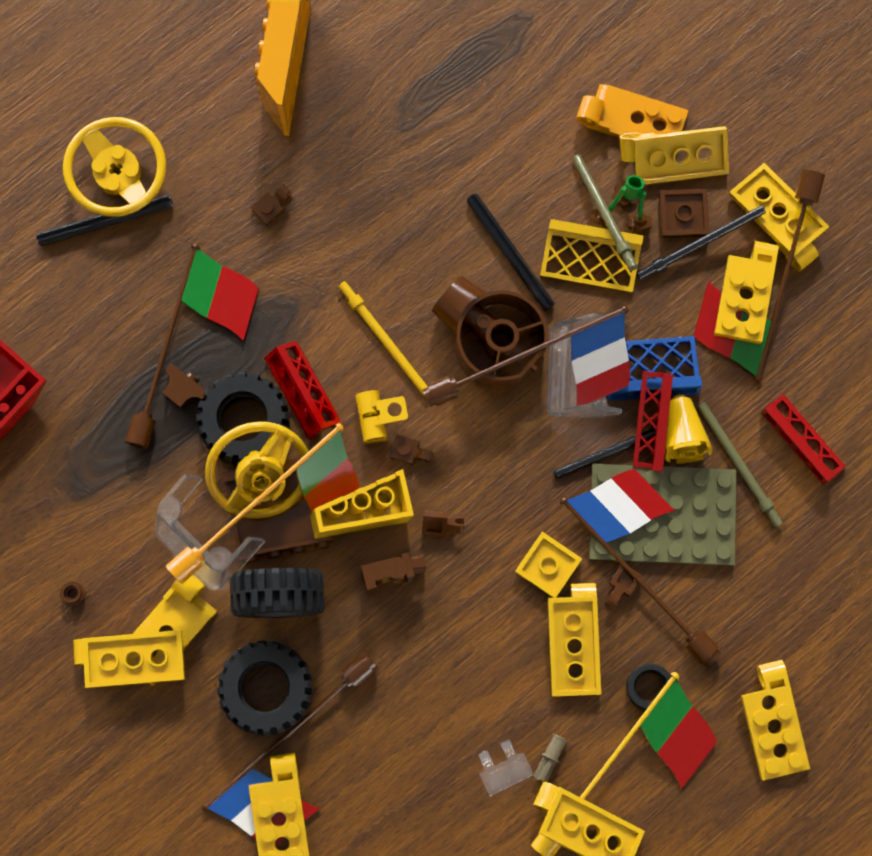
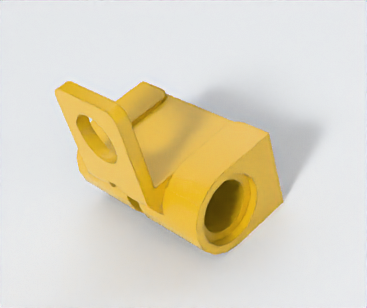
M377 390L365 391L355 395L364 445L388 441L384 424L408 419L406 402L403 396L380 400L379 391ZM390 404H399L402 408L401 414L391 416L388 413Z

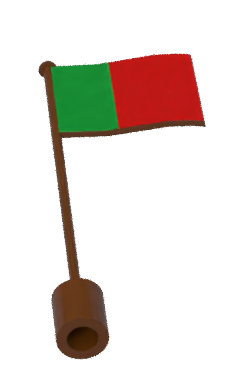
M802 169L795 198L799 200L798 204L802 205L772 319L770 321L766 318L761 344L714 335L722 292L709 281L707 283L693 336L707 348L739 363L755 375L753 378L757 382L763 379L761 378L763 366L807 206L812 207L813 203H818L825 174L817 171ZM736 312V318L739 321L744 322L748 320L746 312Z
M197 243L191 245V248H193L144 412L139 411L138 415L133 414L125 443L136 448L148 449L156 423L152 419L153 415L149 414V409L181 303H185L202 317L229 329L242 341H244L259 288L245 276L215 262L200 251V246Z

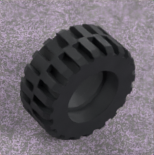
M238 372V376L228 374L225 375V380L221 382L216 380L212 383L214 387L204 392V399L198 405L199 414H196L199 434L210 451L214 444L225 434L221 423L224 411L230 404L238 400L251 399L258 402L265 410L266 422L279 424L290 430V413L281 391L267 378L262 379L260 375L252 373L251 376L247 375L246 372ZM261 432L255 438L247 441L232 440L221 451L218 458L226 464L232 463L237 467L238 463L248 456L251 451L257 450L260 452L272 433Z
M305 568L256 569L238 571L230 577V611L235 617H302L321 614L325 609L324 575L320 570Z
M261 640L256 643H248L240 650L237 649L232 653L233 656L225 661L223 671L219 673L218 677L219 687L217 688V695H219V703L226 713V717L236 727L260 736L277 735L290 730L304 717L305 712L310 707L311 697L313 696V680L307 664L293 649L279 642ZM261 665H271L279 668L288 680L289 691L287 698L280 707L273 711L261 712L253 709L246 702L243 695L245 677L252 669Z

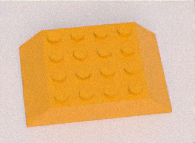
M267 0L266 10H269L268 18L263 20L262 32L265 35L264 41L260 40L258 55H261L260 63L255 65L254 77H257L256 85L259 86L258 93L261 94L260 101L264 103L265 111L283 135L289 136L311 12V1Z

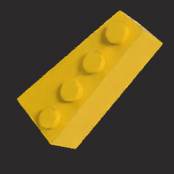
M403 469L364 488H359L344 497L342 496L315 508L310 515L315 539L408 522L414 514Z

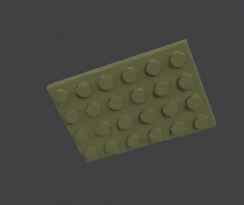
M592 464L591 490L617 474L635 469L675 510L674 512L654 518L628 535L607 542L625 562L735 565L736 469L663 467V471H653L651 468L633 467V465ZM590 533L589 560L617 561Z

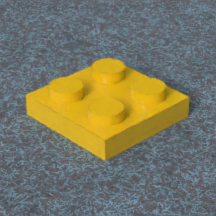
M541 532L515 570V573L550 597L556 598L582 558L544 532Z

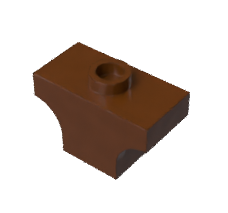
M171 363L165 370L169 376V383L162 393L168 400L184 411L189 404L203 401V394L206 390L197 384L199 379L190 372L184 374Z

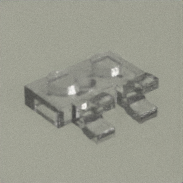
M509 739L500 743L507 760L499 764H493L487 750L478 754L485 769L479 775L489 796L534 775L524 752L516 755Z

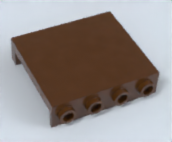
M301 458L286 460L283 466L284 473ZM236 470L222 473L228 499L237 487L235 480ZM296 471L285 479V488L276 500L272 501L271 499L267 502H261V504L256 505L252 509L269 508L286 500L299 484ZM259 476V477L256 478V480H259V478H263V479H264L265 477H264V476ZM304 496L294 506L281 514L263 519L242 517L233 525L237 548L236 555L238 560H243L244 563L256 562L258 557L266 555L268 559L281 557V552L291 551V554L303 553L306 551L305 548L315 546L316 550L330 547L329 543H333L334 539L333 536L315 539L310 519L312 512ZM230 513L231 520H233L236 517V515Z

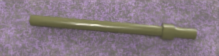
M581 155L574 156L572 160L617 245L615 247L620 257H623L630 271L637 269L638 265L632 255V248L629 242L624 240Z
M703 402L697 406L759 502L757 505L762 513L765 512L775 528L781 525L783 521L773 508L774 503L771 498L766 497L707 404Z

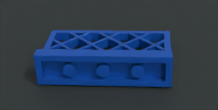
M695 337L625 341L627 353L635 347H639L645 353L639 360L628 353V359L634 363V366L630 369L629 386L605 396V401L640 399L642 380H637L631 376L632 372L637 367L643 371L655 372L661 365L669 370L673 376H677L673 377L671 396L700 394L702 380L699 375ZM679 344H690V352L686 357L675 350ZM655 346H663L668 350L662 359L652 352ZM671 353L681 360L675 369L665 362ZM648 355L658 362L652 370L641 363ZM685 363L693 369L694 376H683L678 370ZM647 377L646 387L653 394L660 388L661 378L652 377L653 379H649L650 377ZM646 391L645 398H648L650 395Z

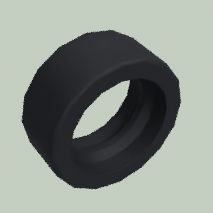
M644 664L635 668L626 682V692L629 700L642 710H647L652 702L642 700L636 692L637 679L642 674L654 673L662 679L665 686L671 678L670 673L664 667L657 664Z

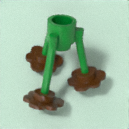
M631 175L621 185L616 184L614 186L615 191L612 194L614 200L608 209L611 213L619 201L622 206H627L628 203L635 204L637 199H639L638 212L627 217L626 226L640 232L643 229L648 230L652 228V218L643 213L644 198L646 196V192L643 190L644 180L639 176ZM594 209L592 211V221L599 224L601 228L606 229L607 226L599 210Z

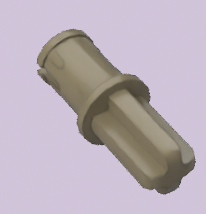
M554 733L545 753L541 754L543 756L534 774V778L542 783L548 781L555 764H559L558 758L568 741Z

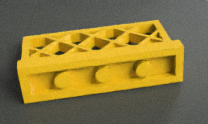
M550 219L540 276L633 293L637 269L629 271L627 265H625L618 252L614 249L617 245L608 229ZM621 232L624 240L629 242L632 250H635L634 259L638 265L644 236ZM552 235L562 237L567 245L558 252H555L551 246ZM567 238H569V239H575V240L572 241L571 243H569V241L567 240ZM579 240L585 241L590 248L580 257L572 247ZM590 242L597 243V245L593 247ZM602 244L608 245L613 252L612 255L603 261L595 251ZM567 248H570L577 259L565 266L558 255ZM549 250H551L553 255L548 258ZM593 252L600 263L588 270L581 259ZM616 256L623 267L614 274H611L604 263ZM556 257L563 268L557 273L546 272L547 262ZM578 261L586 271L579 278L573 277L568 270L570 266ZM601 265L609 275L602 282L596 281L591 274L592 271ZM624 269L630 276L629 287L619 285L614 278ZM563 271H566V273L568 274V276H567V275H562V274H560V273H562ZM587 275H589V277L591 278V280H589V279H584V277L587 276ZM611 279L614 282V284L606 282Z

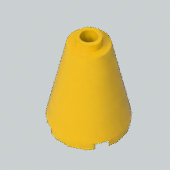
M676 395L670 400L665 460L671 463L670 459H676L677 464L703 460L704 454L707 452L709 456L712 454V445L692 400L685 395Z

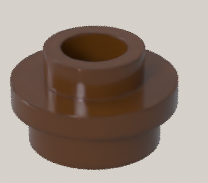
M73 581L64 584L60 590L61 600L69 606L80 604L85 596L83 586ZM71 590L77 591L75 598L69 597Z

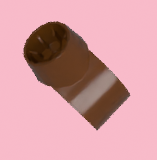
M460 276L452 283L432 309V312L455 337L457 360L468 376L480 372V370L468 360L462 349L460 332L464 324L484 342V351L489 358L495 360L494 365L498 364V361L507 360L525 352L517 345L520 339L539 334L541 344L548 341V328L545 318L540 309L531 300L512 291L487 292L464 276ZM491 305H508L524 312L534 324L518 329L513 322L507 319L497 320L482 308ZM495 334H504L510 339L511 344L506 347H499L492 342L491 337ZM546 348L541 349L517 375L498 377L496 376L497 370H494L492 375L485 374L473 381L493 389L515 387L529 370L533 373L536 372L537 367L534 364L543 357ZM523 357L515 362L519 365L526 357Z

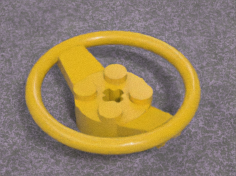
M123 117L103 118L85 126L73 137L63 159L64 181L71 196L88 211L102 216H125L144 208L158 194L166 174L165 153L155 134L143 124ZM116 126L129 128L140 133L150 143L156 155L157 171L155 179L147 192L140 182L141 167L135 155L121 145L113 146L99 131L100 129ZM82 142H84L93 159L91 165L93 176L99 188L108 195H120L129 205L121 207L101 206L88 200L79 191L73 178L72 164L74 155ZM121 168V174L117 175L113 173V170Z
M251 422L237 426L225 433L214 444L208 455L205 465V479L208 490L222 508L237 516L284 474L283 466L291 443L297 449L300 458L309 452L306 445L293 431L279 424ZM260 431L271 432L272 434L260 452L253 450L238 463L235 471L237 487L229 499H227L220 492L215 479V465L221 451L232 440L241 435ZM259 476H264V477H265L264 479H263V478H259V480H256V478L259 477ZM285 480L258 504L271 499L272 501L276 500L285 488ZM299 484L295 491L283 502L265 509H251L243 518H269L290 509L303 496Z

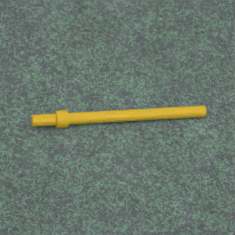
M346 281L342 282L338 288L349 300L348 304L360 314L425 397L422 389L427 388L426 383L364 306V300L360 295H356Z

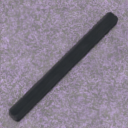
M474 193L467 198L468 205L544 311L551 309L555 304L553 299L479 195Z
M169 194L154 198L144 208L129 215L118 217L96 215L36 234L37 241L40 246H44L173 207L172 198Z

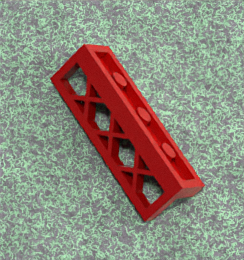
M297 341L277 346L264 357L308 439L315 438L325 429L341 423L339 416ZM292 349L296 360L290 358L287 350ZM299 370L306 374L307 381L301 378ZM310 390L317 394L318 401L312 398ZM321 412L327 413L331 421L325 422Z
M642 372L633 467L663 471L673 375L670 373ZM647 377L661 378L660 388L653 394L646 387ZM646 391L650 395L647 399H645ZM660 392L658 402V400L654 396H656ZM653 398L658 405V412L649 418L644 411V404ZM643 414H644V416H645L648 420H646V421L642 424ZM655 417H657L656 425L652 421ZM650 422L656 429L655 436L646 441L641 435V430ZM642 439L645 444L640 447V440ZM653 441H654V449L649 445V444H650L651 442H653ZM646 446L653 452L652 463L638 462L639 452Z
M784 394L760 412L822 485L846 467ZM781 401L788 408V417H784L776 408ZM791 422L801 423L804 427L803 436L795 430ZM807 440L816 441L819 444V454L813 451L807 444ZM822 458L832 459L838 467L831 472L822 461Z

